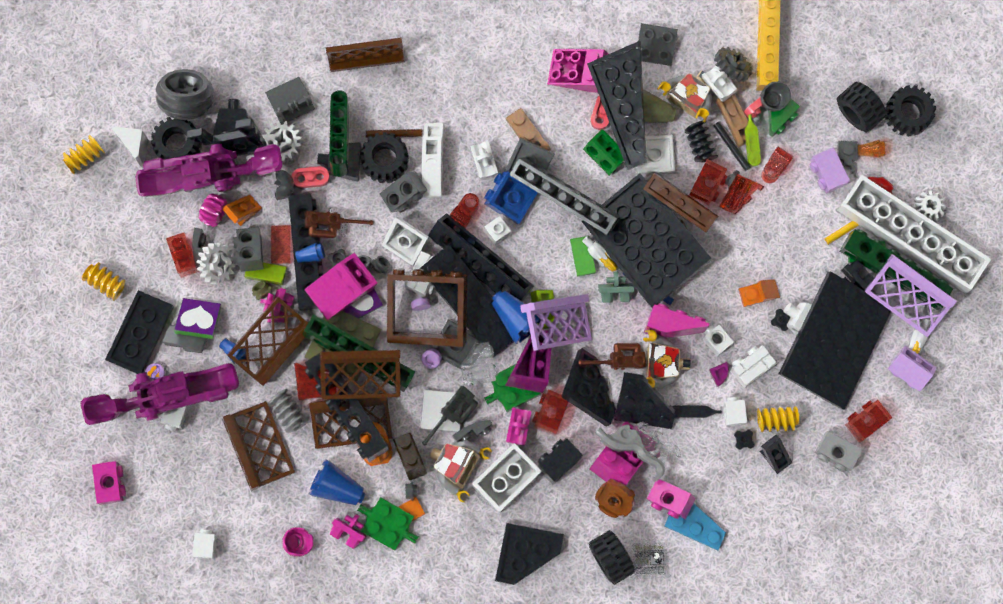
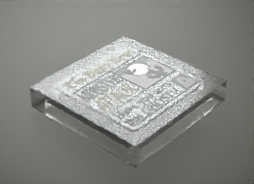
M668 539L628 540L629 556L635 567V573L630 575V580L670 578Z

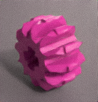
M209 194L204 199L199 210L200 221L208 226H217L225 215L223 208L228 204L226 199L218 194Z

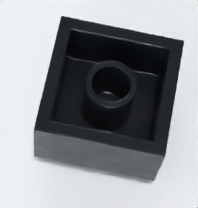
M567 438L564 441L562 439L557 441L552 446L553 451L550 454L546 452L538 460V468L552 485L583 456Z

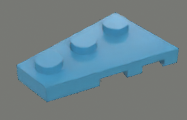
M694 503L686 519L681 517L675 519L668 516L664 527L717 551L726 534L722 528Z

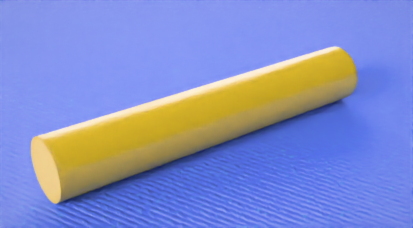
M851 221L824 238V240L829 245L859 226V224Z

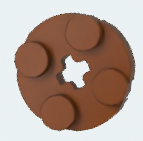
M609 479L606 483H603L595 495V499L599 503V509L604 514L613 518L627 516L635 504L634 491L614 479ZM613 497L617 498L618 500L614 502Z

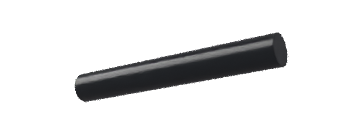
M720 122L714 124L713 127L744 171L751 168L750 164Z

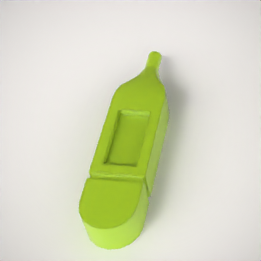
M749 114V120L745 128L747 161L752 166H758L761 162L758 129L752 121V115Z

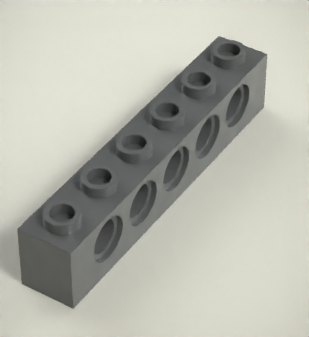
M524 157L518 159L510 173V176L606 235L612 232L621 217Z

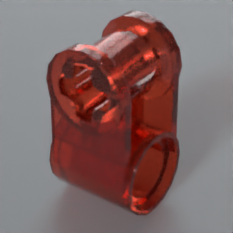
M778 146L761 173L762 180L768 184L774 183L783 170L787 168L794 156ZM772 170L774 173L769 175L768 172Z
M473 193L466 194L450 214L465 229L479 208L478 197ZM473 199L476 201L474 207H467L466 201Z

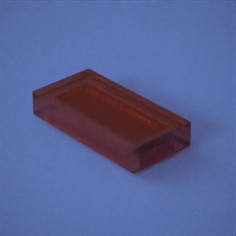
M290 225L271 226V264H291Z

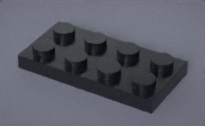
M138 290L105 360L135 374L143 373L174 306Z

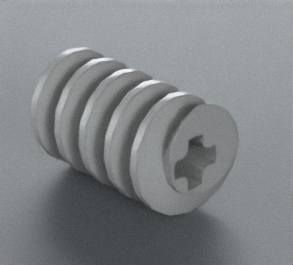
M284 389L273 396L268 404L270 407H274L273 413H278L277 419L282 420L281 425L287 426L285 432L290 433L300 429L308 421H301L305 415H297L301 409L293 408L296 401L289 402L292 395L285 396L288 389Z

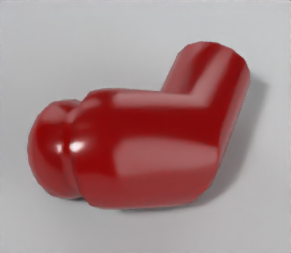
M868 177L869 180L892 194L894 187L884 177Z

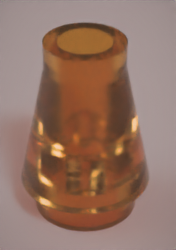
M875 140L858 145V156L875 158L885 156V142Z

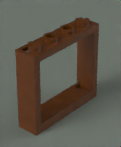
M403 268L393 269V271L388 273L387 343L463 347L467 343L468 275L457 271L444 274L442 270H432L431 273H424L422 269H413L412 272H405ZM395 280L458 283L457 335L395 332Z

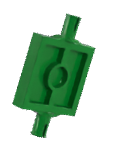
M514 364L489 377L494 393L484 397L487 405L498 400L506 412H509L512 408H517L540 396L541 393L505 386L516 365Z
M382 497L379 498L377 504L372 509L362 504L359 506L360 508L357 511L367 516L366 523L361 530L364 534L394 551L404 538L414 544L416 543L419 536L409 532L410 524L414 518L413 515Z

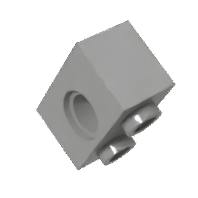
M827 431L814 453L818 454L817 458L825 463L830 461L835 464L834 468L845 473V471H852L863 450ZM834 448H838L841 451L842 455L840 458H836L833 455Z

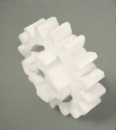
M277 121V126L271 123V129L265 128L266 135H262L267 146L269 143L279 146L278 141L284 138L285 142H282L279 146L282 161L285 163L287 157L293 160L292 154L298 155L296 149L302 148L301 144L298 143L302 141V138L298 136L300 134L299 130L294 131L295 126L293 124L288 127L287 121L283 125L280 124V121ZM288 132L292 134L294 140L288 138Z
M209 243L208 247L202 248L204 253L198 254L201 260H197V263L200 264L197 270L202 271L200 277L205 278V282L215 285L224 284V280H230L229 274H234L231 268L236 265L232 264L234 257L230 256L233 251L227 250V245Z

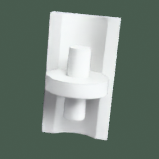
M715 66L709 72L702 74V78L718 98L724 102L737 92V88L729 80L727 74L724 71L720 72V68Z
M486 141L470 146L479 178L483 179L498 174L489 142Z

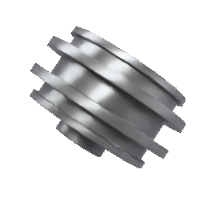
M180 69L171 71L162 77L155 88L158 107L167 116L174 119L190 120L201 117L212 107L214 101L212 83L206 76L195 70Z

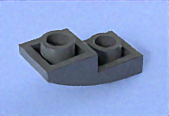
M194 227L192 249L194 261L198 268L200 264L197 263V260H201L198 254L204 253L201 246L205 245L206 235H204L202 229Z
M168 326L162 341L166 346L181 347L187 352H203L208 338L175 334V326Z
M490 420L476 422L459 430L452 437L456 442L468 440L472 436L470 434L472 431L477 437L480 434L483 437L492 430L490 428L492 422Z

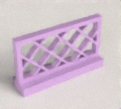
M893 254L865 290L868 295L926 337L931 334L948 310L957 302ZM889 267L895 270L896 279L885 280L884 273ZM909 280L912 290L901 292L900 281ZM897 282L898 292L887 294L886 283ZM876 284H883L885 294L875 295L871 290ZM924 291L927 294L928 302L917 303L915 292ZM913 293L914 304L903 305L901 294ZM899 295L900 306H890L888 296ZM940 303L945 308L940 314L932 315L931 304ZM928 304L930 315L918 317L917 306ZM914 306L916 317H905L903 308ZM930 318L931 326L927 331L920 328L919 319Z
M588 294L520 305L521 312L527 313L534 351L592 340L585 302H589ZM577 308L580 311V318L575 315ZM563 310L568 314L566 321L561 317ZM549 313L555 317L552 323L547 319ZM534 315L541 319L539 325L535 323ZM572 319L577 323L574 329L569 325ZM558 321L563 325L561 331L556 327ZM544 324L550 328L548 333L542 330ZM580 327L583 329L585 338L578 333ZM567 330L572 334L570 339L565 336ZM553 332L558 336L556 342L551 338ZM539 335L544 338L542 345L539 344Z

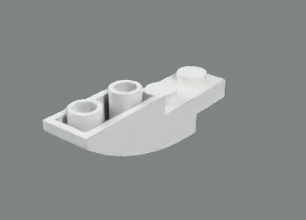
M424 123L422 182L427 191L422 194L423 198H442L443 123Z

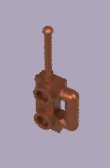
M307 211L305 213V228H309V236L335 238L337 230L340 229V223L373 225L372 220L341 218L338 212ZM317 225L328 226V230H316Z
M616 343L613 346L614 352L610 353V359L602 361L579 360L578 364L580 366L608 364L614 370H625V368L643 369L646 367L645 352H641V345L639 343ZM621 351H633V356H625Z

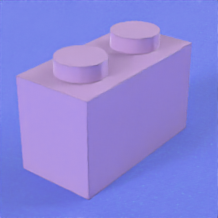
M834 147L811 158L810 168L813 173L817 174L819 178L818 185L821 190H825L826 194L846 186L850 182Z
M904 345L892 360L888 370L894 376L900 377L907 382L911 388L921 391L933 377L937 367Z

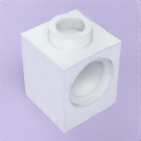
M501 216L484 226V232L495 246L511 236V230Z
M712 325L704 332L703 341L716 356H719L734 343L720 325L715 328ZM713 335L721 337L722 341L720 344L713 342Z
M739 397L727 398L728 401L723 403L726 427L745 425L747 423L745 400H739Z
M184 406L163 412L160 423L165 425V429L170 431L182 430L189 407Z
M201 529L200 533H195L192 557L215 558L217 535L212 534V530Z

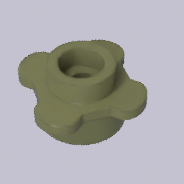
M264 281L258 282L252 288V295L256 296L257 300L266 298L272 288L268 287L269 284Z

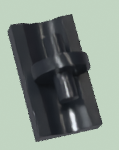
M858 260L844 266L841 271L851 281L850 283L864 291L874 280L871 274H867L863 279L857 274L864 268Z

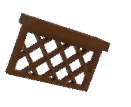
M401 37L326 47L330 72L405 63Z
M655 172L643 188L646 192L706 233L719 217Z
M277 296L229 351L227 356L260 385L264 386L304 340L305 337L302 334L308 322ZM279 302L284 307V315L274 316L273 308ZM287 317H296L300 322L295 328H288ZM284 318L285 329H275L274 319ZM264 319H271V330L261 331V322ZM285 331V340L281 343H275V332ZM272 332V343L262 344L261 333ZM251 334H258V345H248V337ZM272 346L273 354L270 357L263 358L262 347ZM259 347L260 358L249 359V348ZM245 348L246 359L238 360L233 356L238 349ZM260 361V369L256 374L250 370L249 362Z
M400 350L319 352L322 400L400 397ZM372 362L378 369L369 376L362 368L367 363ZM376 362H383V363L381 364V366H379ZM387 362H395V371L389 376L382 367ZM336 363L344 364L341 367H339ZM348 363H353L358 368L351 377L343 370ZM325 364H334L338 371L330 377L325 373ZM379 370L388 377L381 386L372 379ZM340 371L348 378L342 387L333 380ZM359 371L368 377L361 387L353 380ZM370 380L378 387L373 394H368L363 389ZM391 380L396 385V393H387L382 387ZM350 381L359 388L353 395H349L343 390ZM330 382L339 388L334 395H326L325 387ZM342 391L345 395H338V393Z
M357 398L363 409L368 412L367 415H372L378 420V424L381 422L387 427L388 439H393L388 398ZM327 400L309 403L315 449L352 444L349 438L347 441H340L335 437L341 428L347 432L349 431L345 426L341 427L338 421L333 418L336 413L335 410H333L334 413L331 416L326 413L333 412L325 403ZM344 403L340 406V410L346 411L350 408V404ZM384 405L385 414L381 419L372 413L375 406ZM371 406H373V407L370 409V411L365 408V407H371ZM324 413L329 417L323 427L316 422L315 414ZM354 419V420H356V421L359 423V425H360L361 421L358 420V419ZM330 420H333L340 426L334 435L325 429ZM317 426H318L319 428H321V430H320L318 433H317ZM322 430L332 437L327 444H319L318 436Z
M266 401L234 414L223 416L222 421L251 491L295 473ZM264 407L267 414L264 421L253 417L255 411ZM243 415L250 419L246 428L237 424L235 418ZM251 420L262 423L259 433L248 429ZM264 425L273 428L272 438L261 435ZM246 432L257 436L253 446L245 443L244 436ZM259 437L270 441L266 451L255 447ZM271 443L280 445L281 452L279 456L268 452ZM253 450L264 454L260 464L252 461L251 455ZM266 455L277 459L273 469L262 465ZM279 460L287 463L289 471L281 473L275 470ZM260 468L271 471L269 479L261 482L258 475Z

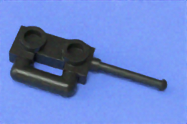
M461 385L450 401L446 402V406L441 409L440 413L443 416L427 438L422 441L424 446L427 445L444 421L448 419L452 423L456 421L462 425L476 409L478 402L474 399L475 395L465 386ZM465 402L468 403L469 405L460 415L458 411L464 405Z

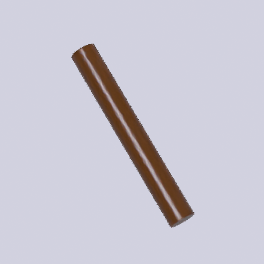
M422 129L366 130V138L370 136L372 138L375 137V133L383 135V132H387V135L393 133L395 137H422Z

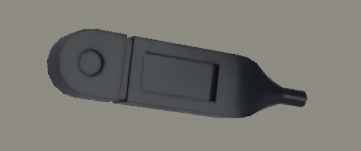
M704 405L672 406L675 409V418H707L714 414H722V410H714Z

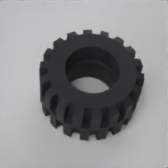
M854 82L837 97V104L841 113L855 128L862 132H870L887 116L884 104L878 95L861 82Z
M910 85L905 86L904 89L901 87L888 100L885 107L887 112L885 120L889 119L887 125L894 127L892 131L896 132L899 130V135L903 136L904 133H907L906 137H911L912 134L916 136L923 132L931 124L936 115L934 113L936 106H933L935 100L934 98L930 99L931 94L929 92L926 94L923 87L921 89H918L916 85L910 88ZM905 102L914 104L919 110V118L910 119L906 117L901 110V104Z
M167 117L166 122L161 120L159 122L160 126L156 125L154 127L155 133L152 132L151 134L153 138L151 145L158 158L165 160L200 153L199 148H202V144H200V140L194 138V140L187 138L184 147L176 151L166 148V142L171 135L181 133L187 137V131L196 129L192 122Z
M383 132V135L375 133V137L372 138L370 136L368 142H364L360 158L363 170H365L367 176H371V179L374 181L378 180L379 183H383V181L391 183V180L394 179L396 181L399 176L404 175V170L408 168L409 157L406 144L402 142L399 136L396 138L395 134L390 133V135H387V132ZM381 149L392 150L396 155V159L389 166H379L373 160L376 152Z
M608 530L589 542V548L596 562L612 584L616 585L635 573L634 564L615 533Z

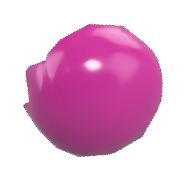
M293 527L286 531L282 538L283 549L292 557H302L311 551L313 536L304 528Z

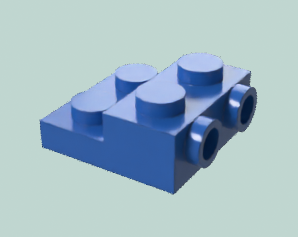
M508 171L502 174L499 173L494 179L496 185L493 190L489 189L484 196L486 199L484 204L498 214H503L516 224H520L538 192L510 176Z

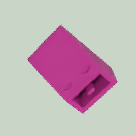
M553 49L547 84L598 93L587 63L609 53L604 49Z
M354 252L305 288V291L328 321L371 292L377 285V281Z
M654 304L643 333L648 334L645 330H654L656 334L665 338L704 333L710 323H707L706 319L695 316V318L687 316V313L681 310H676V312L669 310V307L664 304Z
M624 422L622 426L629 424L631 430L639 432L644 448L650 453L657 443L629 422ZM606 446L589 469L605 482L609 479H614L626 486L644 461L637 458V454L634 451H616Z

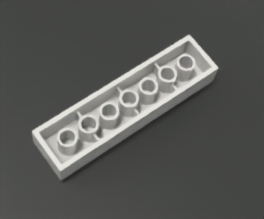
M863 175L855 182L837 210L964 294L972 290L991 260Z

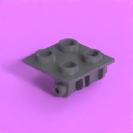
M641 23L638 41L641 42L642 62L672 66L678 29Z
M299 76L265 92L281 125L285 121L289 122L315 110L312 100Z

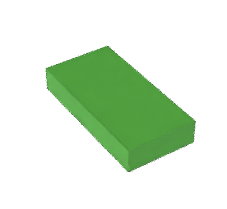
M586 236L570 239L577 277L596 274L593 257L589 254L588 247L582 242Z

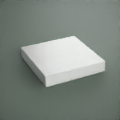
M673 135L645 136L647 163L637 167V174H653L654 172L675 173Z
M424 390L421 429H434L443 416L440 413L441 409L454 396V392ZM447 419L439 427L438 431L458 432L460 424L456 421L452 423Z

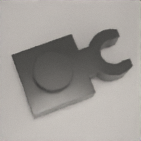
M838 141V157L840 161H843L842 165L844 168L846 166L850 167L851 174L855 172V165L852 161L858 160V141Z

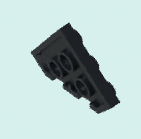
M581 348L577 351L561 397L607 427L611 425L616 407L608 396L609 388L604 376L601 377L598 369L600 364L581 366L578 364L579 360L598 361L597 357Z
M624 372L615 420L672 429L675 409L664 401V397L656 388H652L644 375Z
M506 523L495 581L515 585L561 553L564 534Z

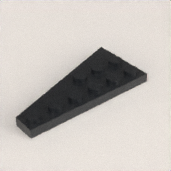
M637 41L587 63L627 170L647 163L641 42Z

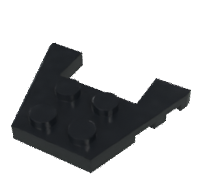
M251 118L236 121L235 128L237 131L234 132L224 131L219 135L213 136L203 128L187 131L188 139L194 140V138L200 140V144L203 145L222 144L224 149L236 151V156L254 153L255 149L267 146L266 141Z

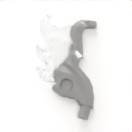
M645 422L637 423L632 430L629 424L621 426L613 434H606L601 427L595 432L601 439L600 442L616 451H634L637 454V458L653 466L657 470L654 481H658L664 475V464L670 454H675L678 458L681 457V452L677 445L658 439V436H662L663 433L654 430L645 431L644 427L648 426V423Z

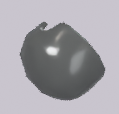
M780 81L769 83L760 94L761 104L765 109L772 112L782 110L791 100L790 89Z
M287 171L275 172L276 181L274 184L279 187L276 188L275 198L276 200L288 198V195H292L294 181Z

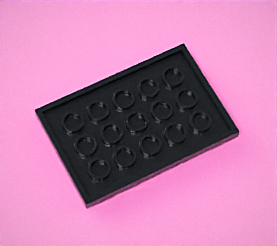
M639 173L602 204L621 216L610 234L606 235L587 222H581L593 237L603 245L606 253L650 307L653 308L654 304L658 305L712 261V258L672 210L643 189L647 184V180Z
M831 271L827 272L778 374L830 404L845 410L891 311L864 290Z

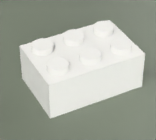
M514 443L472 483V486L500 513L542 471Z

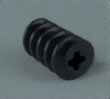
M703 121L693 123L685 129V134H689L687 140L692 141L689 146L694 148L692 154L696 155L694 161L701 163L718 158V155H712L716 148L709 147L714 142L707 141L711 134H705L709 127H703L702 125L706 123Z

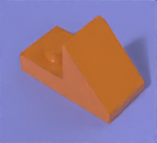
M249 194L227 204L223 211L234 223L242 226L262 207Z
M775 279L761 280L757 284L738 289L743 307L780 298Z

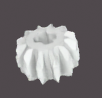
M929 190L927 194L921 192L920 197L915 198L916 204L913 205V208L918 209V212L936 222L939 220V217L944 215L942 210L946 209V205L941 204L944 198L939 199V193L933 196L932 190ZM926 205H932L933 208H927Z

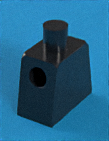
M229 99L228 108H220L218 110L213 136L219 135L224 131H237L235 128L236 121L248 119L246 109H239L240 100Z
M360 142L349 143L348 172L340 178L358 182L360 152L362 149ZM318 153L317 165H328L327 171L329 175L334 176L331 172L329 154Z

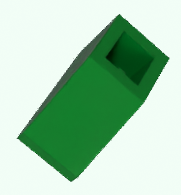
M791 99L786 107L780 111L772 112L768 110L769 135L771 137L775 134L780 135L786 128L784 124L788 120L792 122L799 115L797 111L800 106Z

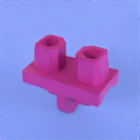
M277 289L274 299L278 296L287 305L291 306L294 296L286 293V289ZM268 293L267 299H261L260 303L265 305L263 312L273 302V294ZM279 302L273 308L274 316L284 315V312L280 311L282 305ZM275 318L274 323H284V318Z
M512 408L506 438L507 443L525 446L532 411Z
M356 514L354 518L346 515L344 520L349 522V525L339 518H334L330 535L339 540L345 531L350 535L345 544L352 549H355L367 537L354 528L355 526L361 530L364 525L358 521L360 515Z

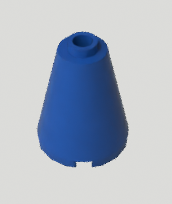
M507 291L497 292L492 298L494 300L492 305L515 344L521 343L531 335L527 313H522L520 305L525 303ZM534 315L535 323L539 324L541 319Z
M325 459L322 463L323 469L318 470L313 480L309 495L355 506L357 503L361 504L366 494L363 492L364 488L331 461Z

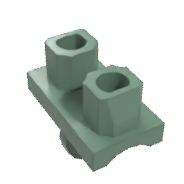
M618 271L614 272L613 277H606V283L614 284H598V291L601 293L602 302H613V293H620V302H630L632 292H634L633 284H619L620 282H626V277H618Z

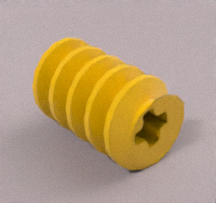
M91 135L88 136L89 142L84 139L81 140L82 147L75 144L76 151L70 148V155L65 152L62 153L63 161L73 175H75L74 168L79 171L82 170L80 164L88 166L87 159L94 162L93 155L100 158L99 151L105 153Z
M99 262L96 265L90 264L82 275V281H87V284L90 286L94 285L96 290L100 289L102 294H106L108 298H112L115 301L121 295L126 280L123 279L118 282L120 276L116 275L112 278L113 271L106 274L107 267H103L100 270L101 263Z
M794 406L793 410L790 407H786L785 412L782 407H779L777 412L774 407L770 411L767 408H763L762 413L758 408V427L762 433L765 427L768 428L769 432H772L773 426H775L777 432H779L780 426H783L784 431H787L788 426H791L792 431H795L796 425L799 424L797 406Z

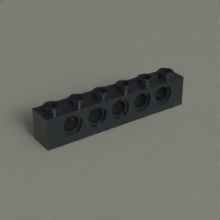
M311 193L288 195L298 308L300 311L318 309L306 293L305 288L323 275V273H319L322 259L321 261L298 263L295 255L296 251H300L314 243L320 244V237L301 236V232L305 229L309 230V228H305V219L299 217L302 211L317 210L316 199L312 198ZM313 267L314 272L307 275L304 273L305 268Z
M447 213L437 220L428 234V237L442 248L449 244L471 272L491 288L494 293L507 291L523 302L533 289V284Z
M319 353L305 362L307 369L304 371L310 380L315 379L317 382L315 388L321 395ZM325 364V372H328L329 376L332 377L338 371L334 364ZM340 373L333 378L340 387L345 383ZM332 382L325 387L326 395H331L329 393L330 390L337 387ZM346 385L343 390L347 394L353 395L349 386ZM342 391L338 393V395H345ZM357 398L328 399L325 401L331 411L335 410L338 414L336 420L340 426H345L349 431L346 435L352 444L356 442L359 446L357 452L362 459L366 458L368 462H371L389 450L388 445ZM344 403L350 404V408L347 411L340 410V406ZM359 419L361 423L358 427H352L350 425L351 421ZM364 435L372 437L368 443H362L361 438Z

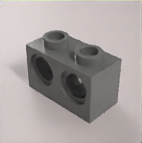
M416 171L406 172L383 190L380 196L391 213H402L409 208L408 205L410 203L419 201L427 189ZM410 184L413 187L412 192L410 191Z
M259 227L236 229V237H233L234 248H237V253L234 254L235 265H239L241 272L264 269L262 237Z

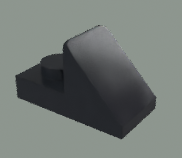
M777 435L761 445L762 450H760V453L776 474L792 464L781 439Z

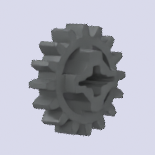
M722 47L715 54L714 61L717 62L716 66L721 68L719 71H724L727 77H731V80L734 81L736 79L738 82L741 80L745 82L752 74L753 68L750 67L751 63L746 61L747 57H743L744 55L739 51L737 53L734 48L731 50L729 47H726V49Z

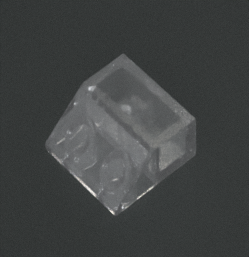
M489 342L475 343L462 362L461 371L464 385H477L496 381L497 368L492 362L494 352Z

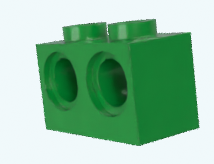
M603 129L583 148L609 176L624 162L618 144Z

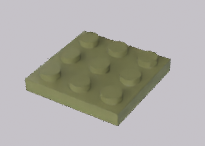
M343 311L327 321L371 347H374L382 330ZM312 341L304 358L309 360L323 350L326 352L331 351ZM336 363V364H337L339 367H341L344 363ZM348 363L343 370L351 377L358 368L354 364ZM361 371L353 378L354 381H358Z

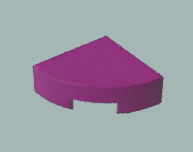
M727 362L709 369L716 387L722 385L728 376L729 366Z

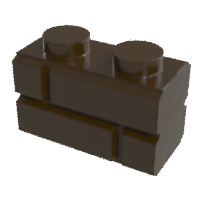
M411 432L394 438L393 442L409 481L426 475V468Z

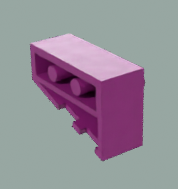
M530 335L505 386L543 393L549 383L552 348L534 351ZM539 335V344L542 345L544 338Z

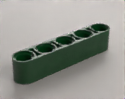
M337 90L330 97L329 161L332 174L341 177L348 172L349 103L346 92Z

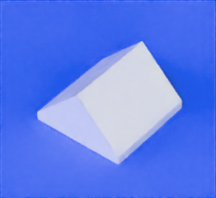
M114 127L113 131L138 164L143 167L148 146V138L143 130Z
M396 216L382 246L413 266L421 251H424L428 245L429 237Z

